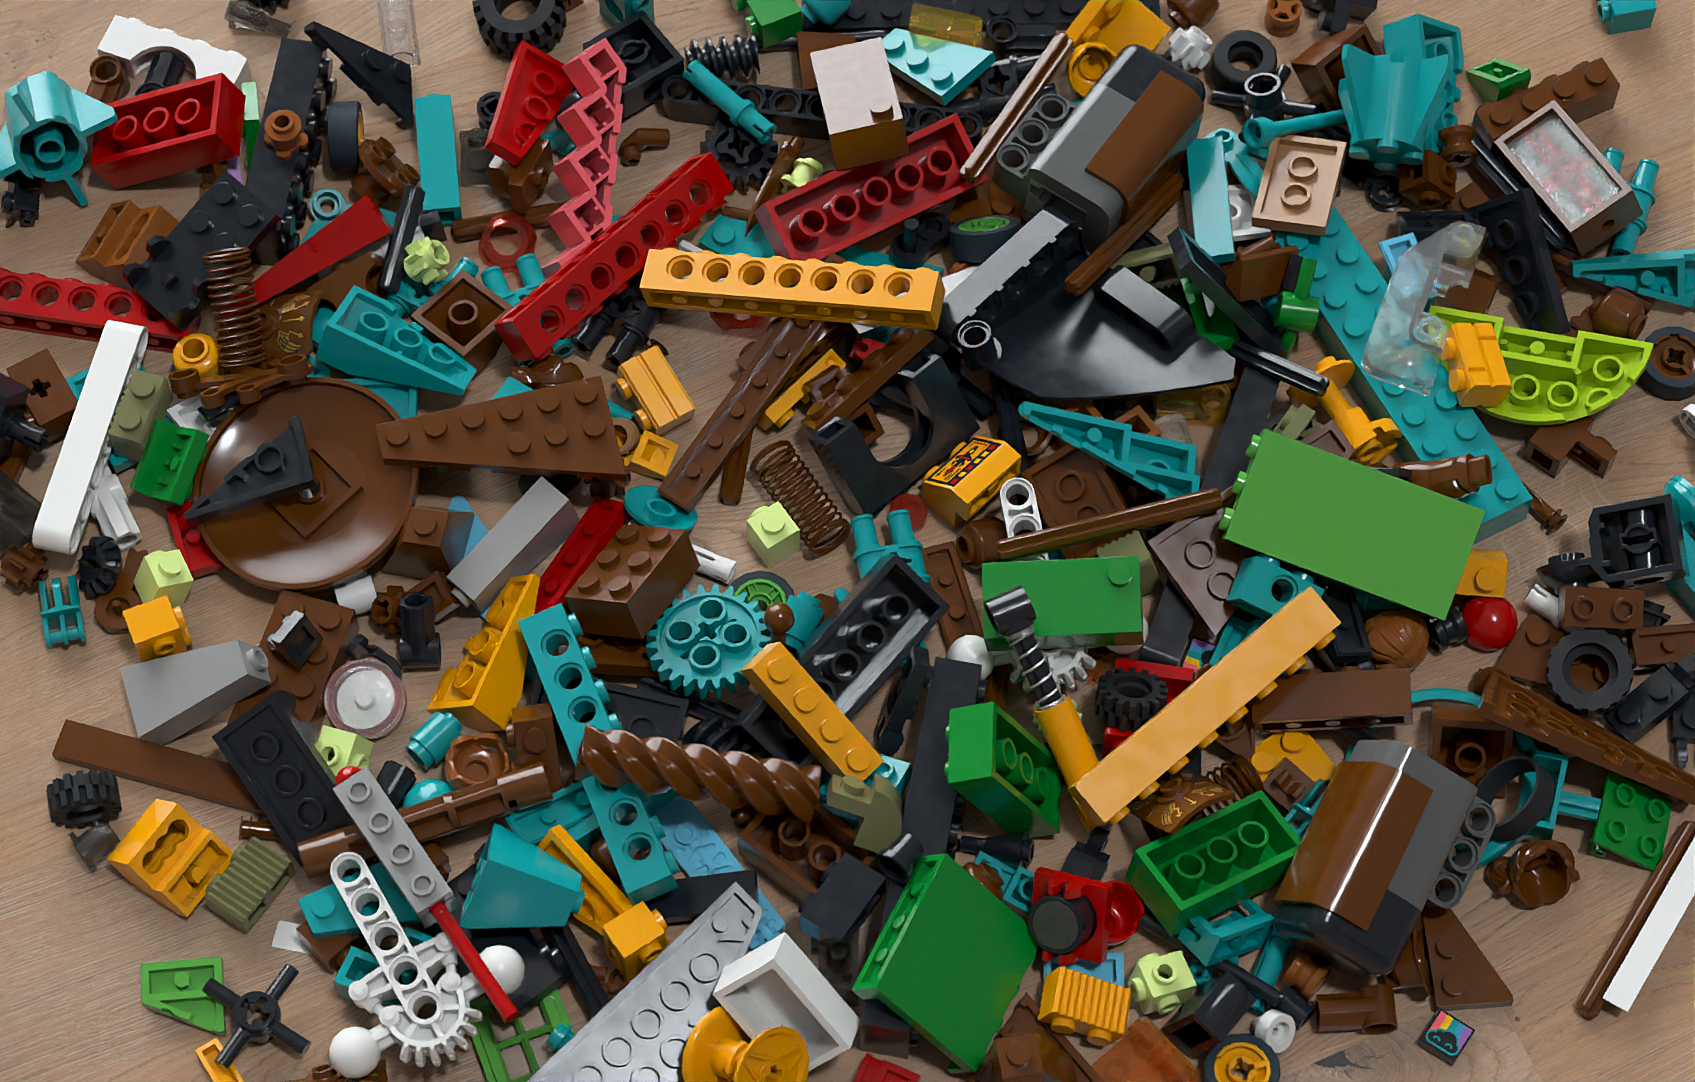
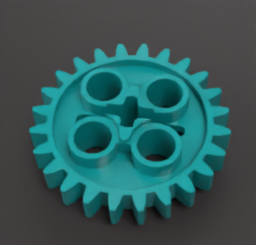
M700 584L697 587V594L694 595L686 588L683 589L684 599L678 600L675 598L670 604V609L667 608L651 627V630L646 634V649L652 670H658L661 682L669 679L670 688L673 691L683 685L684 694L687 697L694 689H698L701 699L705 698L708 690H713L715 696L721 698L722 688L727 687L731 693L735 694V683L740 682L747 687L750 686V682L740 670L766 645L770 644V631L766 628L763 621L765 611L760 612L759 602L756 600L749 603L747 592H743L738 597H735L733 586H730L725 593H720L718 584L713 585L711 592H705Z

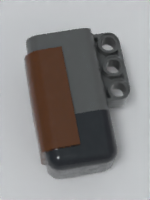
M1138 44L1127 45L1118 53L1091 87L1083 101L1078 105L1057 94H1046L1038 99L999 148L996 155L993 180L1000 189L1019 199L1018 204L1021 205L1020 215L1025 221L1029 222L1041 210L1051 206L1076 222L1082 228L1087 250L1092 253L1120 225L1125 226L1171 178L1186 158L1187 148L1193 140L1197 139L1204 113L1206 97L1204 84L1196 76L1148 48Z
M1395 740L1357 741L1349 760L1339 762L1274 898V903L1278 906L1274 917L1277 933L1285 940L1340 972L1375 977L1384 976L1392 972L1399 962L1423 908H1453L1462 899L1496 825L1494 809L1487 802L1476 796L1478 792L1476 786L1407 744ZM1470 812L1473 815V823L1471 827L1468 821ZM1454 847L1457 853L1455 861H1453L1452 859V850ZM1437 883H1439L1440 885V893L1438 897L1435 894V887Z

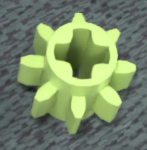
M425 237L421 241L419 239L415 240L405 248L409 256L404 259V269L412 280L416 282L423 281L424 285H428L432 281L436 283L448 275L444 266L449 263L450 257L448 250L441 242L437 240L430 241L429 237Z

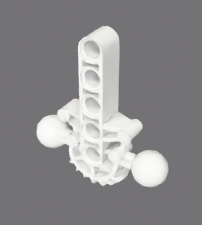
M1021 477L1007 480L1000 490L1001 510L1007 538L1014 537L1021 530H1030L1032 532L1042 530L1032 484ZM1015 494H1022L1028 498L1020 506H1015L1008 502V499ZM1047 552L1012 560V562L1049 559ZM1143 615V633L1145 643L1148 637V623L1145 619V616ZM965 635L955 640L950 646L946 658L981 664V679H986L992 673L994 666L1011 663L1015 670L1010 676V682L1015 685L1024 679L1023 691L1026 693L1031 691L1028 690L1031 685L1027 676L1022 675L1024 670L1020 661H1015L1018 658L1015 650L987 652L984 639L976 635ZM1142 645L1106 647L1118 654H1130L1138 650ZM1093 647L1055 648L1051 651L1041 650V652L1047 654L1045 661L1047 666L1054 670L1052 674L1054 681L1060 683V685L1065 684L1068 690L1073 691L1075 690L1073 678L1075 677L1079 681L1085 682L1088 676L1083 668L1091 670L1096 667V661L1087 655L1088 648Z
M345 852L338 855L331 864V877L380 964L378 968L368 975L350 984L348 993L357 1007L365 1008L371 1014L376 1013L381 1024L371 1030L363 1027L342 1029L333 1038L330 1045L329 1058L331 1065L339 1074L347 1078L367 1076L376 1068L380 1060L381 1051L395 1043L402 1047L400 1059L403 1063H408L414 1054L418 1067L425 1065L427 1056H430L434 1066L441 1064L440 1054L446 1053L451 1061L455 1060L456 1054L452 1048L458 1045L461 1049L468 1050L469 1044L463 1037L465 1034L471 1037L478 1035L477 1028L470 1024V1022L482 1021L483 1015L480 1011L471 1009L470 1001L485 993L472 973L462 978L456 973L455 966L458 965L457 956L459 953L444 932L439 933L433 939L412 947L363 858L354 852ZM348 869H361L360 875L355 881H342V876ZM371 901L380 903L379 909L374 915H361V909L366 903ZM395 935L399 937L398 943L393 949H379L380 942L386 936ZM495 945L486 948L480 954L506 994L513 993L520 986L524 978L525 966L522 957L516 950L508 946ZM444 967L446 973L434 986L431 979ZM414 969L418 971L416 980L411 984L402 985L398 983L399 976L405 970ZM398 998L402 1004L391 1005L387 1007H383L381 1005V1003L384 1001ZM428 1003L437 1005V1011L431 1018L420 1019L417 1017L418 1011L423 1005Z

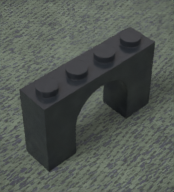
M921 350L895 373L912 404L915 415L912 437L907 446L895 457L884 461H877L856 424L838 416L807 438L849 511L859 515H875L884 509L886 502L898 493L910 489L914 484V480L934 466H939L942 459L953 451L961 442L968 443L971 436L981 429L940 355Z

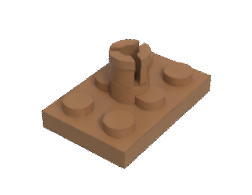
M1295 135L1277 136L1270 145L1252 213V227L1326 236L1347 152V142Z

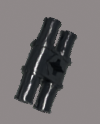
M1011 53L1008 54V57L996 59L992 66L965 88L977 87L978 90H981L979 96L948 102V108L969 110L978 114L984 121L991 122V119L998 117L1018 89V83H1021V79H1025L1042 54L1016 57V54L1012 55ZM997 82H1000L1001 87H1003L1002 94L997 89ZM1055 83L1045 86L1031 108L1043 95L1057 94Z
M643 273L637 276L633 275L627 280L629 285L624 291L616 296L606 298L602 302L604 305L603 309L592 317L586 318V322L573 339L574 348L584 355H591L603 335L610 333L617 336V339L606 353L605 359L610 366L618 369V366L630 360L638 347L648 343L651 331L658 321L663 320L666 310L661 307H648L643 294L634 291Z

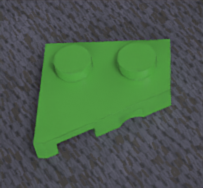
M222 957L142 963L141 989L144 1007L216 1035L227 1036L225 1005L203 991L204 985L210 978L224 985Z

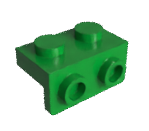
M156 419L130 488L159 502L182 506L184 500L192 491V480L198 464L202 462L206 455V444L210 435L198 429L179 427L164 419Z

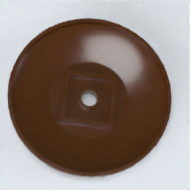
M308 377L305 382L296 385H286L285 382L261 391L262 398L259 401L237 406L211 435L206 444V455L196 469L193 502L203 494L208 497L225 482L223 477L243 459L253 455L264 441L268 439L272 442L290 426L288 421L295 416H299L303 422L316 481L320 485L318 494L312 498H303L302 491L200 522L198 526L204 540L214 555L231 572L245 581L275 591L309 592L329 588L361 574L380 560L395 544L407 512L416 503L420 468L384 465L375 425L400 420L401 417L389 403L371 390L353 382L330 377Z

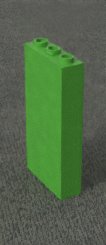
M1263 429L1260 436L1253 434L1245 456L1251 458L1246 472L1239 471L1232 489V493L1238 494L1233 509L1226 507L1219 523L1218 529L1224 531L1222 540L1260 554L1272 556L1281 562L1431 618L1445 621L1486 512L1485 510L1268 429Z

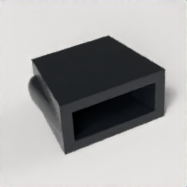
M1228 970L1202 984L1161 1030L1190 1058L1221 1043L1257 999Z

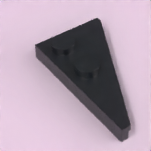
M312 21L304 27V33L309 36L312 43L322 52L327 49L333 52L343 62L339 69L359 89L365 91L378 107L385 103L398 116L395 124L399 128L405 130L414 124L410 64L318 22Z
M292 417L288 421L290 426L272 442L268 439L264 441L253 455L246 457L223 477L225 482L208 497L203 494L193 502L191 508L184 512V518L189 526L318 486L303 422L300 417Z

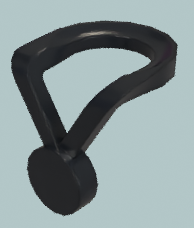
M362 634L356 635L349 642L345 653L351 657L349 666L359 663L361 654H374L387 662L402 681L403 674L399 663L382 648L376 645H368L369 640Z

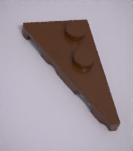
M1435 887V894L1438 897L1439 891ZM1424 907L1422 918L1425 952L1434 1011L1438 1012L1440 1008L1444 1011L1512 1006L1514 1001L1512 993L1451 908Z

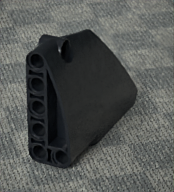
M1051 206L1041 210L944 298L937 330H929L962 354L968 367L977 370L987 369L1040 400H1101L1158 395L1232 383L1235 378L1236 359L1195 330L1192 318L1185 309L1124 266L1117 265L1114 269L1109 267L1080 296L1067 293L1064 289L1066 286L1065 279L1091 253L1086 248L1082 228Z

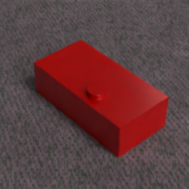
M218 73L107 103V105L114 108L118 121L94 133L90 167L114 189H119L237 158L240 156L246 95L223 73Z

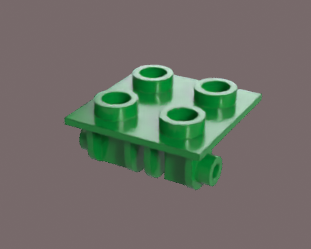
M1608 771L1605 785L1600 790L1602 799L1597 821L1593 822L1595 825L1593 838L1589 839L1588 843L1591 847V853L1598 857H1605L1607 852L1611 851L1654 872L1662 857L1673 802L1612 771Z

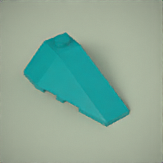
M1417 13L1383 25V49L1386 55H1392L1391 62L1403 63L1404 56L1418 60L1446 54L1454 56L1453 69L1444 89L1448 90L1447 104L1425 141V150L1430 149L1440 156L1443 147L1438 144V132L1443 128L1458 125V120L1453 110L1454 102L1460 101L1461 90L1456 87L1457 74L1462 73L1464 67L1460 27Z
M355 285L352 287L327 323L315 357L316 359L350 375L463 395L475 376L476 368L443 343L434 344L422 335L424 328L416 322L409 325L396 315L398 308L387 300Z

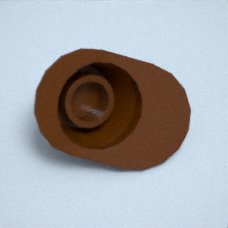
M1421 913L1397 966L1392 972L1384 975L1386 985L1393 987V989L1425 987L1428 995L1431 996L1432 988L1426 967L1424 928Z

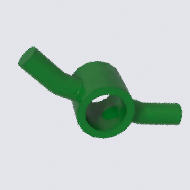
M1303 257L1295 292L1282 290L1277 298L1273 326L1284 329L1281 338L1288 352V355L1284 358L1286 360L1289 359L1298 332L1312 334L1316 326L1320 302L1318 297L1309 296L1318 261L1316 259Z

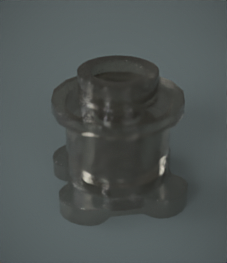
M95 820L93 821L94 826L78 837L74 832L68 834L74 848L92 873L98 870L95 863L113 852L116 848L115 845L120 842L108 822L101 826Z

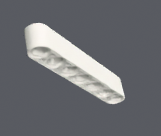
M108 320L105 324L35 522L32 537L34 548L74 555L112 450L107 430L111 428L109 423L113 422L112 417L116 415L115 410L119 409L120 397L124 396L123 391L127 389L126 384L130 383L128 378L132 377L131 371L140 369L148 343L147 327Z

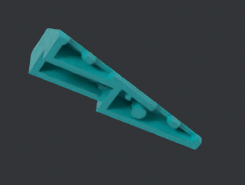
M1695 248L1571 261L1573 277H1583L1602 282L1607 286H1617L1635 291L1637 294L1690 308L1692 306L1695 307Z
M1024 401L1019 406L1020 416L1166 499L1199 491L1200 476L1195 475L1197 445L1134 432L1130 424Z

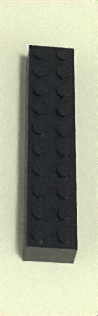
M942 657L935 658L934 671L930 682L901 834H910L920 841L924 847V854L922 856L946 853L954 861L956 858L959 826H962L966 803L965 797L950 786L946 780L945 764L949 759L946 727L950 721V709L986 703L988 680L981 679V664ZM890 880L879 936L907 883L899 884ZM878 998L866 999L861 1019L860 1050L908 1059L910 1046L918 1047L920 1033Z

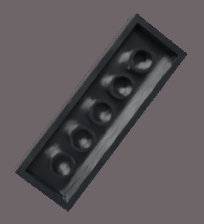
M283 37L281 39L245 184L248 190L281 217V219L250 254L249 258L252 259L251 263L274 266L299 247L300 235L297 233L299 223H304L307 215L305 196L306 192H312L314 187L315 172L312 170L314 161H319L321 157L322 140L319 138L321 130H327L329 108H327L329 99L335 98L337 79L332 77L333 59L328 58L327 51H320L312 41ZM278 110H290L296 113L302 122L300 133H305L309 140L306 148H299L287 160L279 159L276 150L272 146H267L264 141L266 119Z
M896 553L885 555L877 561L796 651L793 657L850 720L906 658L912 647L922 640L951 606ZM760 694L750 702L729 726L762 759H784L797 767L810 765L816 759Z

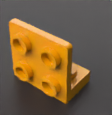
M1089 0L1065 33L1068 34L1069 38L1073 39V47L1092 41L1102 42L1115 50L1118 55L1124 47L1132 44L1142 45L1151 51H1155L1168 35L1171 28L1139 0Z

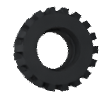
M473 0L476 22L484 43L487 46L491 45L492 51L498 55L504 51L505 58L512 60L515 48L522 40L541 51L544 48L550 51L555 47L554 39L561 40L564 34L562 27H566L567 24L564 0ZM517 1H530L539 5L538 9L531 16L522 20H510L501 15L506 7Z

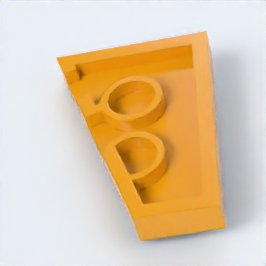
M560 824L548 831L537 847L582 874L580 890L585 891V896L577 914L573 913V916L603 935L602 926L634 907V905Z

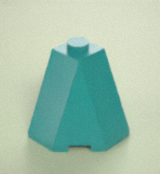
M494 823L475 870L476 874L471 889L474 891H468L463 905L460 926L466 929L565 926L570 913L577 914L584 900L585 891L580 890L582 874L505 827Z

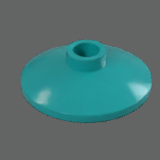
M637 486L626 492L623 500L626 511L636 521L645 526L684 529L687 532L696 525L698 515L695 508L690 514H687L659 496L657 493L659 487Z

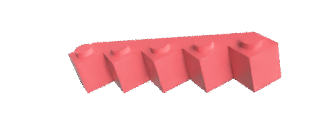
M606 38L588 47L562 66V69L583 98L556 117L577 148L551 167L572 199L546 218L567 248L541 268L546 278H549L611 225L613 205H610L612 185L615 184L618 160V155L615 154L617 135L620 134L623 104H620L622 84L626 81L627 68ZM591 274V281L593 282V281H594V277H593V275Z

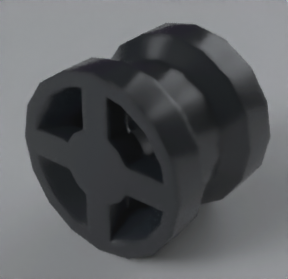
M1450 606L1445 621L1429 616L1424 617L1430 635L1429 644L1436 652L1440 653L1447 650L1452 642L1462 643L1468 639L1465 621L1454 606Z

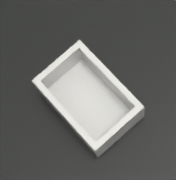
M786 932L725 966L713 991V996L751 1040L766 1029L786 1026L797 1030L806 1041L809 1054L808 1071L850 1049L861 1022L859 1017Z

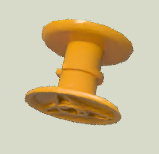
M723 1006L714 1008L700 1019L690 1033L683 1051L682 1075L684 1082H806L808 1078L809 1054L807 1045L797 1030L786 1026L766 1029L751 1040Z

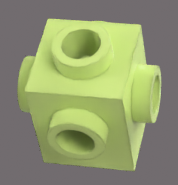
M323 725L315 747L334 775L337 776L338 772L347 766H356L361 770L365 767L369 769V757L374 742L358 734Z
M1181 950L1159 956L1158 953H1151L1140 958L1128 979V988L1132 989L1131 998L1134 1002L1139 1003L1144 1015L1156 1011L1159 1014H1166L1176 1010L1181 1004L1186 1003L1197 986Z

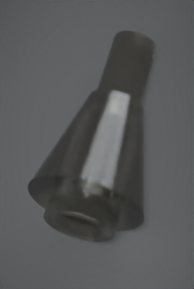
M230 0L224 19L229 21V29L257 32L268 31L284 38H288L292 30L291 24L272 18L270 14L249 0Z

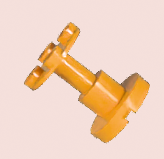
M1329 356L1315 366V373L1327 377L1330 381L1327 392L1323 397L1314 396L1294 386H1290L1287 389L1286 393L1290 398L1289 404L1297 409L1302 404L1309 408L1315 407L1320 403L1323 405L1355 449L1348 460L1366 466L1379 463L1397 447L1398 443L1395 438H1402L1401 431L1391 418H1382L1371 422L1361 407L1352 408L1342 395L1340 390L1348 383L1355 370V366L1350 360L1336 361L1334 356Z

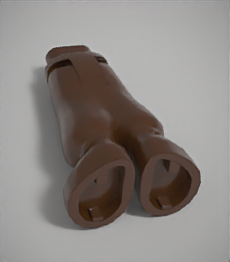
M1468 453L1462 456L1431 461L1401 462L1391 467L1412 470L1411 483L1456 500L1479 492L1481 486L1489 485L1493 481L1491 460L1486 454L1474 457ZM1374 463L1369 465L1378 467H1388L1383 463Z

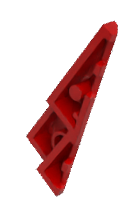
M369 193L253 281L256 287L252 290L257 292V296L253 299L259 301L257 305L392 232V227ZM237 294L231 299L244 298L252 294ZM240 302L236 304L221 306L217 310L232 307H243L250 305L254 302ZM243 310V311H239V312H235V313H230V314H224V315H220V316H221V318H222V317H228V316H237V315H240V314H242V313H244V312H246V311H248V310Z

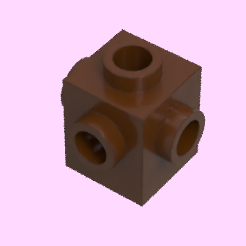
M1430 149L1424 150L1422 164H1399V193L1423 209H1433L1440 204L1455 199L1456 167Z

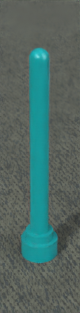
M1343 109L1273 122L1266 117H1258L1246 121L1243 127V136L1248 146L1260 148L1269 146L1277 136L1345 124L1347 121Z

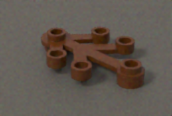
M304 354L288 355L281 359L277 355H269L266 361L257 363V368L249 365L231 368L220 366L222 375L200 378L196 368H186L171 373L168 378L171 390L177 394L178 399L192 398L200 393L199 389L215 387L200 393L203 408L211 409L225 404L224 395L233 391H237L239 403L250 404L262 398L261 390L285 381L286 385L303 383L308 379L307 375L313 372V366L311 362L307 361Z

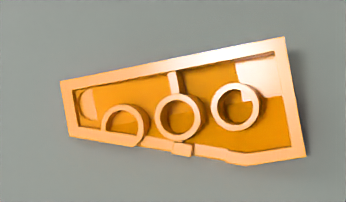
M536 574L513 576L509 579L485 614V620L488 623L484 629L474 638L470 636L463 647L468 652L456 669L449 666L442 676L426 709L431 714L440 712L443 715L449 712L461 725L480 732L506 730L505 725L513 721L511 708L517 707L521 698L529 650L518 621L534 615L540 577Z

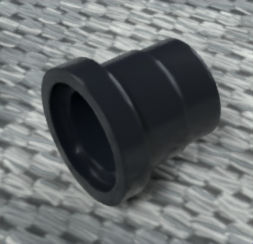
M902 833L887 849H882L877 854L875 864L888 879L899 884H905L912 877V869L924 854V847L914 836Z

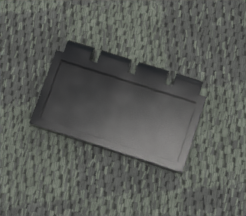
M1177 227L1171 232L1167 238L1180 271L1261 349L1284 359L1288 352L1277 327L1273 326V320L1266 310L1255 299L1239 302L1225 284L1229 274L1224 272L1223 268L1203 248H1200L1198 243L1181 227Z

